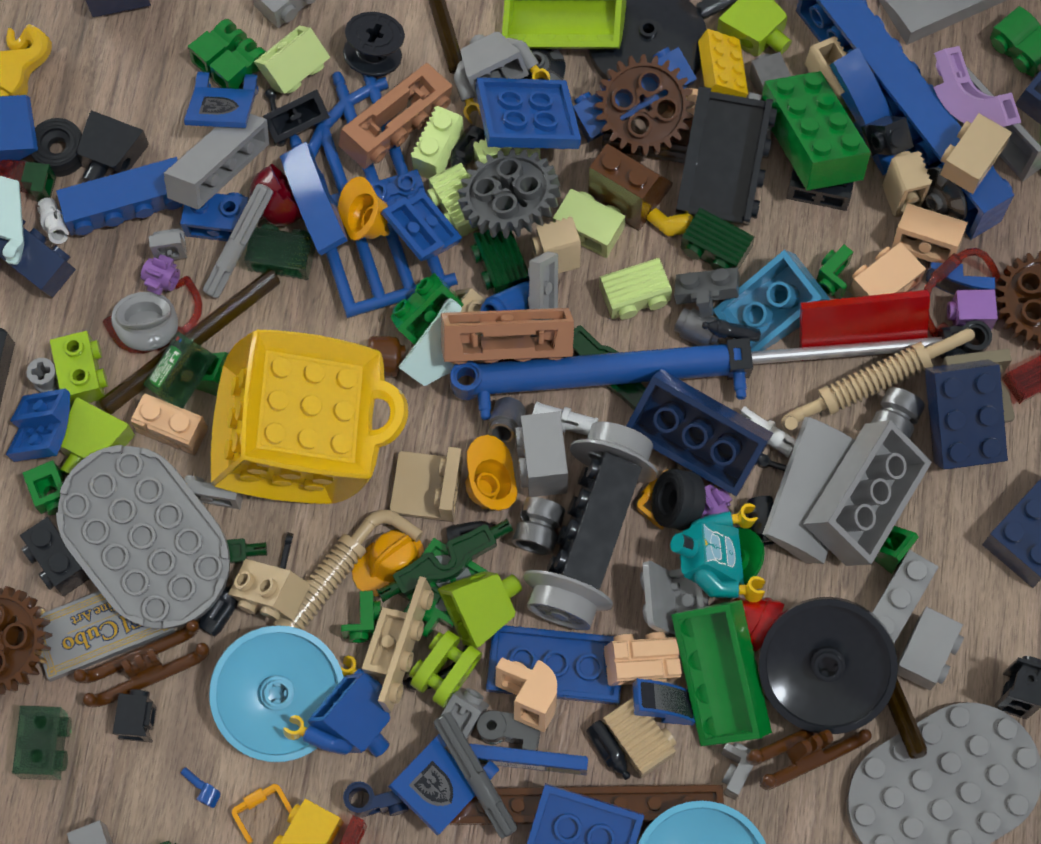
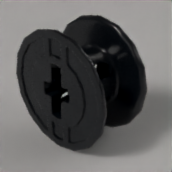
M374 11L360 13L353 16L347 22L345 28L347 42L344 45L343 56L351 69L363 75L384 76L398 68L402 60L400 47L403 45L405 33L403 26L395 18L385 13Z

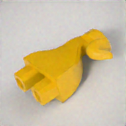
M31 24L26 25L17 40H15L14 30L12 28L7 30L6 43L10 50L0 51V96L27 95L28 81L31 73L42 65L51 53L52 42L50 38L39 28Z

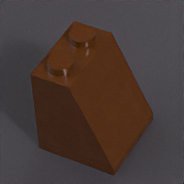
M609 144L605 145L589 167L588 193L594 197L595 201L605 206L612 205L618 208L625 215V223L638 231L646 223L648 214L659 205L673 185V182Z

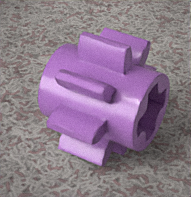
M160 254L158 259L149 258L145 262L141 271V279L145 281L144 285L148 286V291L161 295L163 290L166 292L168 290L172 291L176 287L180 277V270L173 263L174 259Z
M713 484L705 486L706 503L702 517L728 512V507L731 506L730 502L732 501L728 492L722 488L718 490Z

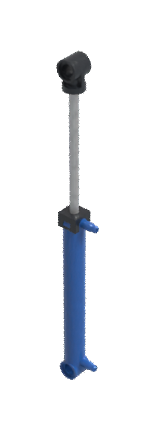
M973 320L964 326L940 327L938 337L753 352H751L750 338L728 339L726 344L579 355L563 357L560 360L541 358L524 362L515 360L477 364L473 361H468L467 363L455 364L453 366L450 382L452 392L457 398L471 400L478 397V408L482 420H488L491 417L490 394L650 382L653 375L661 369L679 380L727 376V380H733L736 398L742 400L747 397L746 378H750L753 364L900 353L901 350L906 352L905 349L908 347L912 349L911 346L918 342H922L926 348L964 329H971L975 332V338L978 340L979 345L967 342L941 354L940 357L944 359L946 356L985 352L992 341V332L987 324ZM465 375L475 379L471 385H462L458 382L459 378Z

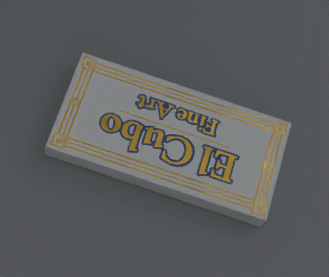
M98 591L45 612L40 617L50 620L51 623L44 627L43 630L53 635L44 640V644L50 646L51 650L42 651L41 656L47 661L46 664H43L47 679L52 682L74 673L77 669L87 668L176 631L175 628H148L127 620L115 611L101 592Z

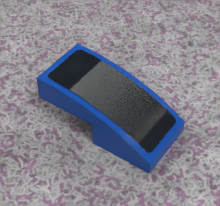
M931 262L926 273L927 282L955 295L957 290L995 289L994 277L963 276V264Z
M638 678L632 683L634 715L661 717V723L695 724L688 689L670 683Z

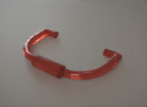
M978 248L964 249L958 254L953 253L931 274L932 277L925 285L924 290H928L929 294H931L934 286L943 281L967 256L982 258L987 264L992 277L995 278V284L1001 274L986 251ZM929 313L928 330L932 337H938L939 328L948 327V325L942 322L936 328Z
M190 276L179 279L175 288L177 290L184 285L187 286L195 303L194 314L183 327L178 326L175 337L165 346L155 349L157 351L168 347L176 341L177 337L180 338L196 326L201 317L202 299ZM111 316L103 320V324L111 339L119 348L130 353L140 354L154 351H140L126 346L117 336L112 326Z

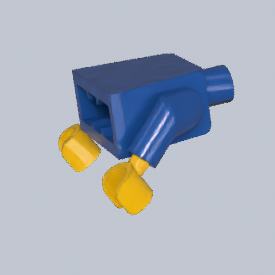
M345 656L343 664L349 669L341 667L344 678L308 719L307 722L311 726L305 727L302 718L294 715L290 717L289 721L298 725L299 729L291 731L284 727L283 733L290 740H297L302 736L304 742L324 751L346 755L348 753H362L368 749L374 757H378L390 745L380 733L390 721V714L385 712L378 702L383 686L371 675L364 673L362 669L357 670L354 657Z

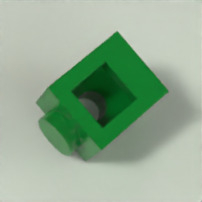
M52 460L22 473L36 509L41 514L47 512L50 516L58 513L60 490L64 483L60 468ZM50 490H56V492L47 495Z

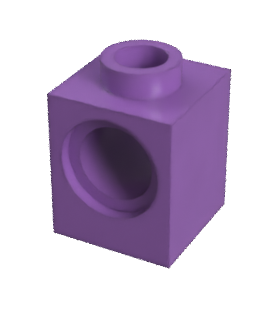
M995 289L957 290L952 301L947 303L948 320H952L953 326H964L973 320L981 321L992 330L998 319Z

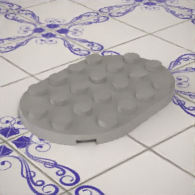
M123 445L98 450L84 458L72 469L60 490L58 513H56L58 530L69 552L113 609L129 621L154 629L181 627L191 620H197L208 612L221 596L230 572L229 546L217 521L178 471L165 458L149 449Z
M969 702L953 704L932 713L917 723L927 746V754L924 757L911 759L900 734L894 736L872 750L858 765L851 778L847 799L849 823L859 844H991L1019 826L1034 809L1041 792V759L1031 736L1012 716L986 704Z

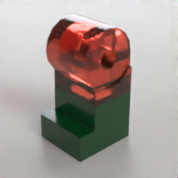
M18 160L0 161V176L19 181L20 192L33 194L37 202L43 198H51L56 176L49 164Z

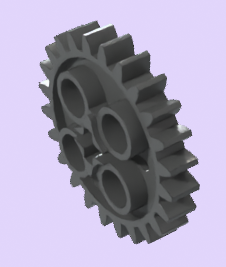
M511 148L509 155L506 156L499 150L498 158L495 159L488 154L486 155L487 162L485 164L476 161L477 170H467L469 179H461L463 188L458 189L460 196L458 202L464 219L469 220L472 228L478 226L481 234L489 230L493 238L499 231L503 233L504 238L509 236L510 231H514L517 237H519L522 228L532 232L531 224L534 222L542 226L544 224L542 216H552L550 207H558L556 198L561 196L559 190L560 183L554 166H549L547 158L540 160L537 152L529 157L527 149H524L520 155H516L514 148Z

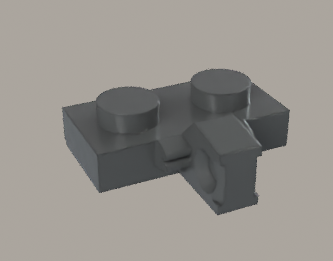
M738 267L677 274L674 290L676 304L696 303L699 308L700 317L713 316L714 300L739 297L740 275Z

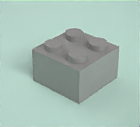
M560 411L521 416V427H515L518 457H524L519 458L521 488L528 487L529 497L567 493L568 470Z

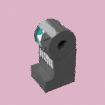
M487 711L479 717L477 730L485 743L497 745L501 742L523 745L522 749L538 751L541 731L514 720V713Z

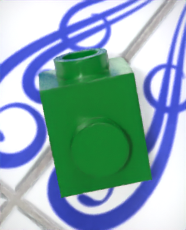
M845 244L837 252L831 250L821 262L822 267L819 269L816 279L825 293L836 299H841L845 294L847 284L838 276L850 264L853 251Z
M360 591V624L341 625L343 638L349 639L351 643H365L373 636L376 621H378L382 610L381 600L376 601L373 591Z

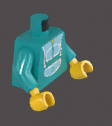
M750 503L744 504L736 514H731L728 511L707 515L693 521L690 528L673 536L670 548L673 552L680 554L683 576L696 583L708 596L739 598V595H744L749 602H758L762 599L765 591L757 590L763 588L765 580L762 577H751L747 585H744L739 529L733 527V524H738L746 529L752 527L758 517L748 518L745 514L753 512L755 505Z

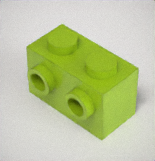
M88 331L50 339L59 389L66 388L70 392V408L77 397L88 403L99 401L104 397V388L108 387V380L104 368L99 369L98 359L102 358V352L98 340L93 341Z

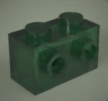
M20 706L12 774L20 779L61 780L62 771H66L68 765V752L64 751L65 738L70 737L72 729L71 717H68V713L61 707Z

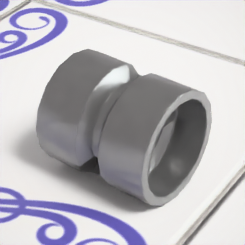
M897 387L888 388L880 403L882 408L876 412L872 422L891 420L910 439L914 431L913 424H917L925 404L920 397L912 392Z
M540 497L525 498L520 514L523 522L518 523L512 539L513 544L531 553L539 555L553 554L558 538L554 530L561 528L566 512L565 508L548 499Z

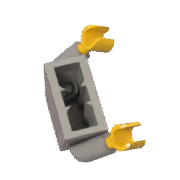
M494 32L486 37L480 34L475 35L471 39L470 45L461 49L462 61L458 63L454 74V81L461 101L466 103L463 110L464 115L471 124L470 114L473 111H478L481 117L479 104L475 103L473 99L477 98L475 89L477 77L522 79L528 76V71H530L532 79L543 78L550 80L549 72L543 68L539 69L537 66L539 65L538 60L524 41L505 38L500 32Z

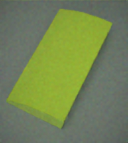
M504 0L502 35L505 38L524 41L530 49H620L627 0Z

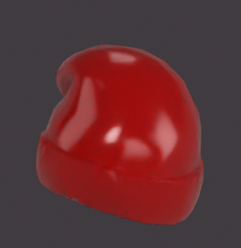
M769 597L763 598L758 602H749L746 598H734L731 601L742 600L753 651L756 652L762 647L764 638L773 622L782 614L785 604Z

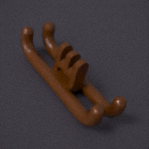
M195 619L186 623L184 628L89 670L77 669L73 677L76 682L82 684L101 680L123 669L131 678V680L102 693H87L83 697V703L91 708L105 706L117 701L119 693L129 694L132 689H144L205 660L209 655V647L206 643H199L193 652L165 665H162L158 655L194 637L199 631L198 621Z
M801 729L763 748L751 750L747 754L746 760L750 765L755 766L780 754L787 753L792 765L773 774H766L760 780V787L762 789L771 790L859 748L870 741L872 734L868 729H861L845 740L822 750L833 742L832 733L827 729L820 733Z

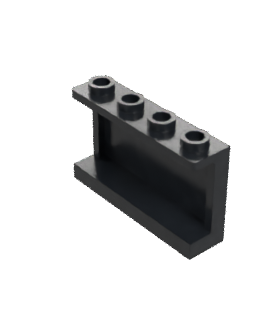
M699 86L677 201V213H689L695 216L699 208H702L726 222L749 225L751 218L757 219L760 200H754L756 188L763 187L766 170L760 169L762 157L768 158L771 146V139H766L768 127H774L777 109L772 108V99L762 101L711 92V88Z

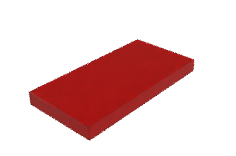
M928 290L800 303L799 348L927 338L930 294Z

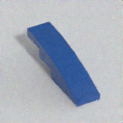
M858 47L829 66L845 91L841 96L856 120L853 124L865 142L861 126L882 117L893 115L874 74ZM883 154L871 156L883 176L886 175L891 159L894 156Z
M304 142L281 155V162L295 201L318 253L323 255L348 241L336 202L329 193L324 175L319 170L313 151L308 143Z

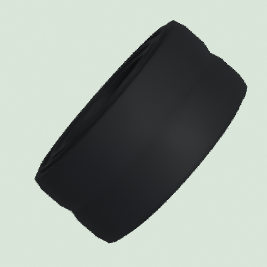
M51 118L35 127L38 151L30 154L35 163L49 164L56 177L70 175L82 166L77 157V149L82 133L73 122L63 118ZM58 141L66 143V147L61 153L50 152V147L53 143Z
M677 469L664 471L657 479L652 492L651 507L656 522L666 528L679 530L690 528L691 523L700 519L704 512L706 503L705 485L701 477L694 472Z

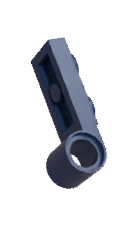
M365 782L351 783L344 791V804L349 812L356 817L363 818L381 812L382 814L389 812L390 816H396L409 811V807L393 791L375 795L372 788ZM361 791L368 793L369 801L364 807L356 808L352 806L351 800L354 794Z

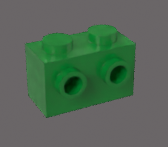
M434 272L430 277H425L417 284L415 292L407 300L404 299L395 306L390 318L396 328L415 345L437 317L447 299L455 300L461 307L464 304L458 295Z

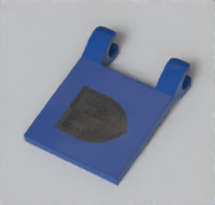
M197 72L195 89L184 124L191 126L246 128L255 95L259 92V87L257 86L258 75L245 74L243 89L211 88L209 83L210 72Z
M440 734L388 786L437 836L475 796L453 756L445 749L446 744ZM492 761L487 762L483 766L490 780L499 771V768Z

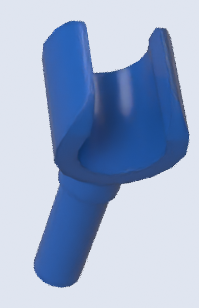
M187 767L181 771V775L201 790L196 800L214 808L220 798V791L200 780Z

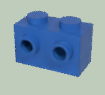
M235 192L228 193L227 195L216 193L199 210L184 205L180 224L185 236L228 241L249 198Z

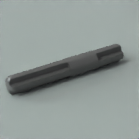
M447 712L434 720V725L500 838L511 835L517 830V825L452 713Z

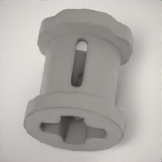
M37 358L28 365L27 377L34 384V388L42 393L59 389L55 365L51 360Z

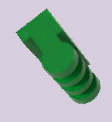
M230 19L222 20L210 33L206 31L188 45L191 62L202 72H210L209 78L212 77L213 81L220 88L240 89L239 85L244 82L245 74H253L260 71L254 61L267 52L262 47L257 48V43L252 38H247V34L243 30L237 29L236 24Z

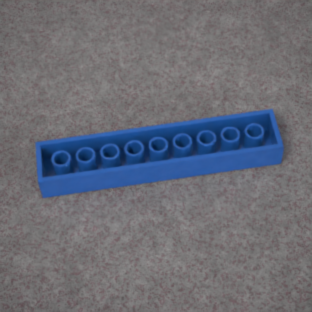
M798 0L796 12L819 42L834 36L838 37L837 41L841 42L840 46L844 47L843 51L847 52V54L859 47L878 82L892 115L906 117L914 147L906 151L911 153L921 152L926 169L931 167L942 169L945 163L940 160L950 144L953 146L958 144L960 139L957 138V135L962 127L957 122V119L942 105L936 95L934 86L928 84L921 76L917 64L910 61L903 53L899 41L892 38L886 31L881 18L871 12L866 0ZM994 165L973 194L960 187L967 202V216L963 221L968 222L965 230L968 237L972 240L1000 223L1014 197L1010 183L999 176L994 169Z

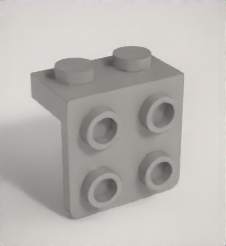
M652 561L643 562L640 583L645 591L646 604L643 605L644 620L650 628L663 632L670 637H676L671 614L708 606V595L696 583L685 578L681 569L669 571Z

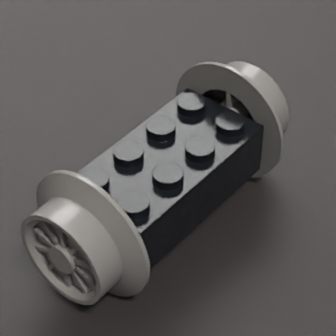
M595 422L590 428L587 439L575 440L571 443L570 452L586 466L582 469L578 479V485H581L578 497L574 496L567 510V514L571 515L569 523L561 528L556 544L560 545L556 557H551L546 571L528 570L523 576L525 582L533 588L527 608L535 615L567 628L589 630L596 611L612 609V600L599 590L637 482H652L658 475L655 466L649 462L653 443L642 433L612 422Z

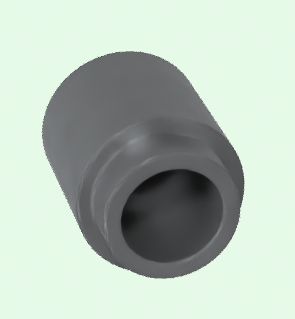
M684 308L676 322L674 331L680 333L681 338L698 346L717 345L721 337L713 335L708 329H703L702 323L705 321L710 323L718 319L711 316L700 317L698 310Z
M503 397L497 400L488 422L489 435L497 437L505 444L516 438L515 427H521V416L526 413L524 405L519 400L511 397Z

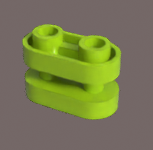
M450 630L445 634L439 632L429 645L431 652L425 661L418 660L409 673V676L413 678L410 685L419 692L423 693L429 686L436 690L432 701L442 708L446 707L453 693L462 687L482 656V652L472 645L464 652L458 649L460 637ZM448 659L456 664L446 678L442 679L438 676V673Z

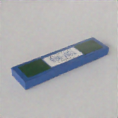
M470 744L481 764L486 765L487 762L492 761L496 766L587 776V756Z

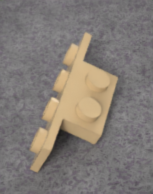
M419 576L407 613L382 607L362 666L364 673L385 678L378 702L384 711L392 713L395 703L398 704L402 698V681L405 672H409L413 664L414 654L412 650L415 641H419L422 637L424 630L422 620L425 611L430 610L433 604L434 592L425 577Z

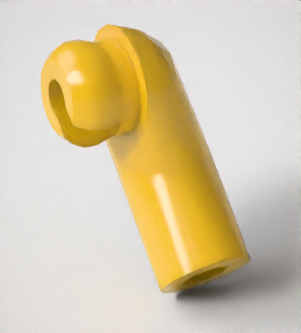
M654 208L647 216V220L666 236L684 234L693 219V216L689 213L667 217L657 208Z

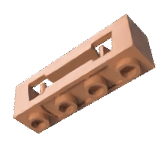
M425 63L341 129L338 146L364 170L373 162L375 164L379 163L387 155L388 150L395 145L399 147L407 140L412 131L416 128L420 130L426 125L429 117L432 116L431 112H434V107L439 106L447 109L451 103L450 95L453 85L431 65ZM413 97V99H412V101H411L412 105L409 106L406 110H404V111H403L401 114H399L397 117H395L392 121H390V122L385 126V131H383L381 134H379V132H380V130H381L380 127H382L385 123H387L389 120H391V119H392L394 116H396L399 112H401L403 109H405V108L407 107L408 100H410V99Z
M569 308L441 313V350L444 362L464 364L468 361L482 360L487 363H495L501 359H514L524 362L532 358L560 360L563 357L573 356L574 320ZM532 319H552V320H532ZM478 321H479V323H458V322H478ZM476 333H482L483 336H479L478 339V335Z

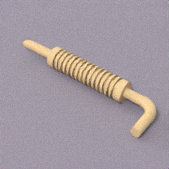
M964 329L926 348L922 342H918L911 346L912 349L906 348V352L901 350L900 355L895 353L894 358L889 356L888 361L884 358L882 359L883 363L878 361L876 362L877 366L875 364L870 365L871 369L867 366L865 371L861 369L859 374L857 372L853 373L854 377L848 375L847 380L845 378L841 379V383L839 380L835 382L836 385L831 383L830 388L825 386L818 390L821 398L788 412L781 419V424L784 428L793 430L798 426L799 422L804 420V417H810L825 409L831 416L839 412V408L844 410L845 405L850 407L851 402L853 405L856 404L857 399L861 402L863 401L862 397L867 399L868 394L870 396L874 395V391L878 394L880 389L884 391L886 386L888 388L892 387L891 383L897 385V381L901 383L904 381L903 378L909 379V375L914 377L915 372L920 374L921 369L925 371V368L933 367L931 359L973 340L975 332L971 329Z
M392 510L372 512L364 519L351 537L343 533L337 541L338 544H335L333 546L334 549L329 551L330 554L325 556L326 559L321 561L323 565L319 564L317 566L319 570L315 569L313 571L314 575L311 574L309 576L310 580H306L310 587L294 620L280 617L272 625L290 626L305 630L304 625L308 627L310 624L308 620L312 621L314 619L312 615L316 616L318 614L316 610L320 611L322 609L320 605L324 606L326 604L325 600L330 599L329 595H333L334 591L332 589L337 590V584L341 585V579L344 580L346 578L345 574L348 575L350 573L349 569L352 570L354 568L353 564L358 563L357 559H361L366 553L362 543L378 525H392L402 533L408 534L415 542L422 537L423 531Z

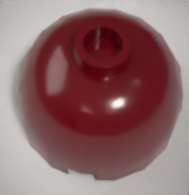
M274 164L263 168L253 178L249 191V196H251L258 183L266 185L273 190V195L259 221L265 219L271 225L287 226L303 218L286 175Z

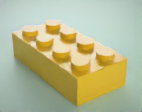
M707 29L698 40L704 87L711 88V92L746 98L748 88L740 39Z

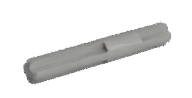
M259 183L256 185L203 287V291L207 295L219 298L273 195V190L268 186Z

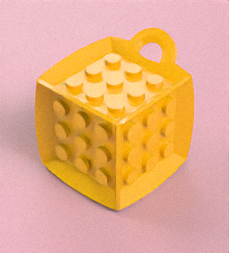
M257 329L239 340L226 357L217 392L211 440L212 485L224 490L271 500L317 504L342 502L358 493L373 475L379 447L393 442L403 431L408 419L406 397L400 389L384 379V363L381 352L363 345L331 337L279 330ZM375 399H383L390 407V417L383 427L372 430Z

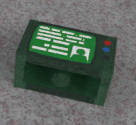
M178 331L143 385L167 402L184 408L217 356Z

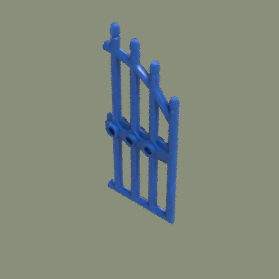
M341 72L332 74L339 102L328 112L331 118L316 125L308 145L311 147L315 158L321 145L323 146L338 193L331 195L336 202L337 208L341 191L348 182L330 128L343 114L347 124L356 118L355 104L370 97L372 104L382 98L381 91L389 88L386 77L376 80L375 76L362 74L365 86L349 94ZM389 120V121H388L387 123H385L382 127H380L382 132L385 131V126H386L391 120ZM298 135L290 137L291 149L302 144V140ZM395 145L388 150L397 174L396 176L379 180L374 163L365 170L363 169L365 178L370 182L377 196L385 201L388 206L404 197L410 199L423 190L426 193L418 169L408 171L400 146L397 147ZM389 223L387 225L390 234L386 236L403 286L402 289L385 294L367 238L354 240L373 298L355 303L337 247L326 252L347 318L390 306L404 299L407 300L415 292L417 284L414 283L399 236ZM438 255L427 259L431 275L435 272L449 287L458 285L455 273L444 274Z

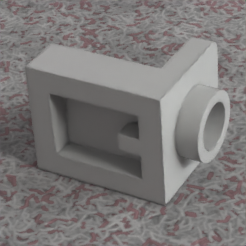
M182 228L157 231L149 236V246L154 258L158 259L160 254L174 260L187 258L185 233Z
M460 688L453 693L441 715L447 712L452 713L468 740L479 717L487 711L489 704L483 701L484 697L479 692L471 688Z
M734 742L733 745L726 743L721 752L723 756L738 763V766L730 765L722 780L723 783L728 785L723 794L734 800L738 797L753 768V765H750L746 760V756L751 750L737 742Z

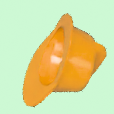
M359 176L352 178L344 186L338 201V211L349 237L357 241L362 238L375 239L380 235L388 236L390 234L388 222L381 214L383 209L389 207L387 203L377 196L366 178Z
M483 435L477 437L471 442L467 450L468 476L465 481L466 492L469 498L479 505L481 509L489 508L497 511L508 509L517 497V484L510 451L505 443L495 436Z
M399 530L386 532L365 548L366 553L361 559H357L358 563L354 564L352 569L353 580L359 590L373 591L374 596L377 597L379 595L376 590L393 582L394 573L419 559L424 553V546L420 539L415 542L408 534L406 535Z

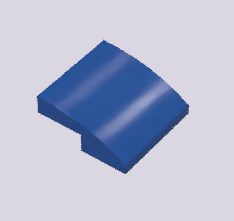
M424 190L410 199L402 198L381 212L382 216L420 261L430 259L457 245L463 238Z
M66 388L24 395L10 420L19 429L6 452V455L14 462L57 456L69 419L70 392Z

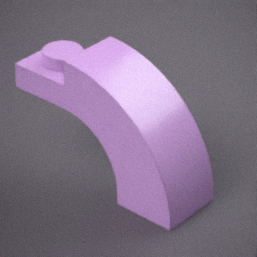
M960 46L945 48L934 53L937 60L936 69L944 83L935 86L934 90L942 105L951 115L963 123L966 121L972 123L978 113L1002 127L1021 123L1012 92L990 96L975 87L970 79Z

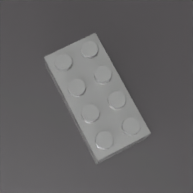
M891 420L866 423L805 520L804 525L846 566L872 564L932 462Z

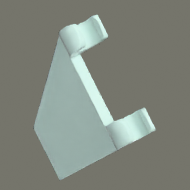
M0 176V238L9 240L2 253L6 257L7 263L17 265L21 260L24 249L20 183L17 180Z
M451 298L445 301L437 317L398 366L423 386L451 373L455 365L451 362H444L441 350V313L461 312L462 307Z

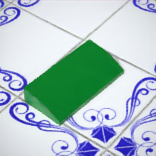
M742 600L671 614L700 745L709 746L760 739L772 733Z

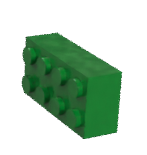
M821 71L764 82L761 100L772 99V108L777 109L772 132L806 191L864 180L871 151Z

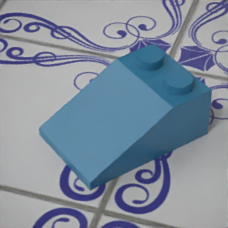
M784 249L739 287L738 298L725 299L713 311L719 319L759 329L761 332L759 341H750L751 352L764 351L800 328V303L831 299L797 255Z

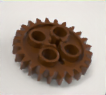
M642 54L639 63H636L635 59L629 56L627 67L621 61H618L616 64L618 72L612 69L607 71L610 81L606 79L600 80L599 84L605 91L600 90L595 93V96L602 100V102H598L593 106V109L602 111V114L598 115L595 120L596 122L605 121V125L600 132L606 133L610 131L612 135L608 142L612 143L618 139L620 141L618 150L621 151L628 145L630 146V155H633L637 148H641L643 157H646L649 148L652 147L654 153L658 155L661 144L669 150L672 147L670 138L679 142L682 138L678 130L687 132L689 129L683 120H692L694 116L686 111V109L692 108L695 105V102L686 100V97L691 95L693 90L683 89L682 86H684L688 79L686 77L678 80L676 76L680 68L678 67L670 72L668 70L669 60L660 66L658 65V56L656 55L651 63H647L645 54ZM646 77L654 79L657 89L655 91L645 90L642 87L641 80ZM663 90L668 92L666 96L654 101L648 108V112L646 109H641L625 121L620 119L622 115L634 110L640 103V99L642 102H647ZM619 93L627 94L630 97L631 105L628 107L618 106L615 102V96ZM668 104L673 110L672 117H661L657 111L658 105ZM636 119L642 120L646 124L647 131L643 134L635 133L631 128V122Z
M1039 251L1036 259L1030 253H1027L1024 262L1017 257L1012 266L1007 265L1003 272L1004 275H1000L997 281L999 286L995 288V296L999 297L996 298L997 308H1002L997 314L998 319L1006 318L1007 320L1002 328L1005 330L1012 327L1015 330L1011 337L1013 339L1019 335L1024 336V346L1030 340L1035 341L1036 350L1041 346V251ZM1022 283L1030 284L1034 290L1025 289ZM1026 312L1034 313L1038 319L1029 318Z
M5 586L4 590L0 588V610L2 613L0 619V657L2 656L3 659L0 668V695H5L6 688L9 691H18V682L29 685V678L27 676L29 673L37 676L40 674L35 665L37 662L41 664L47 663L45 658L41 656L42 651L51 650L50 646L44 644V640L53 636L52 633L43 630L44 627L51 623L48 619L40 618L45 612V608L35 607L37 603L36 598L27 597V592L21 590L15 592V589L9 586ZM21 631H24V639L18 645V635Z

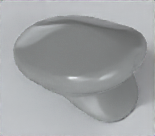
M138 292L121 299L112 311L111 322L117 336L126 346L132 349L150 351L161 348L175 337L178 330V317L173 304L165 296L153 292Z

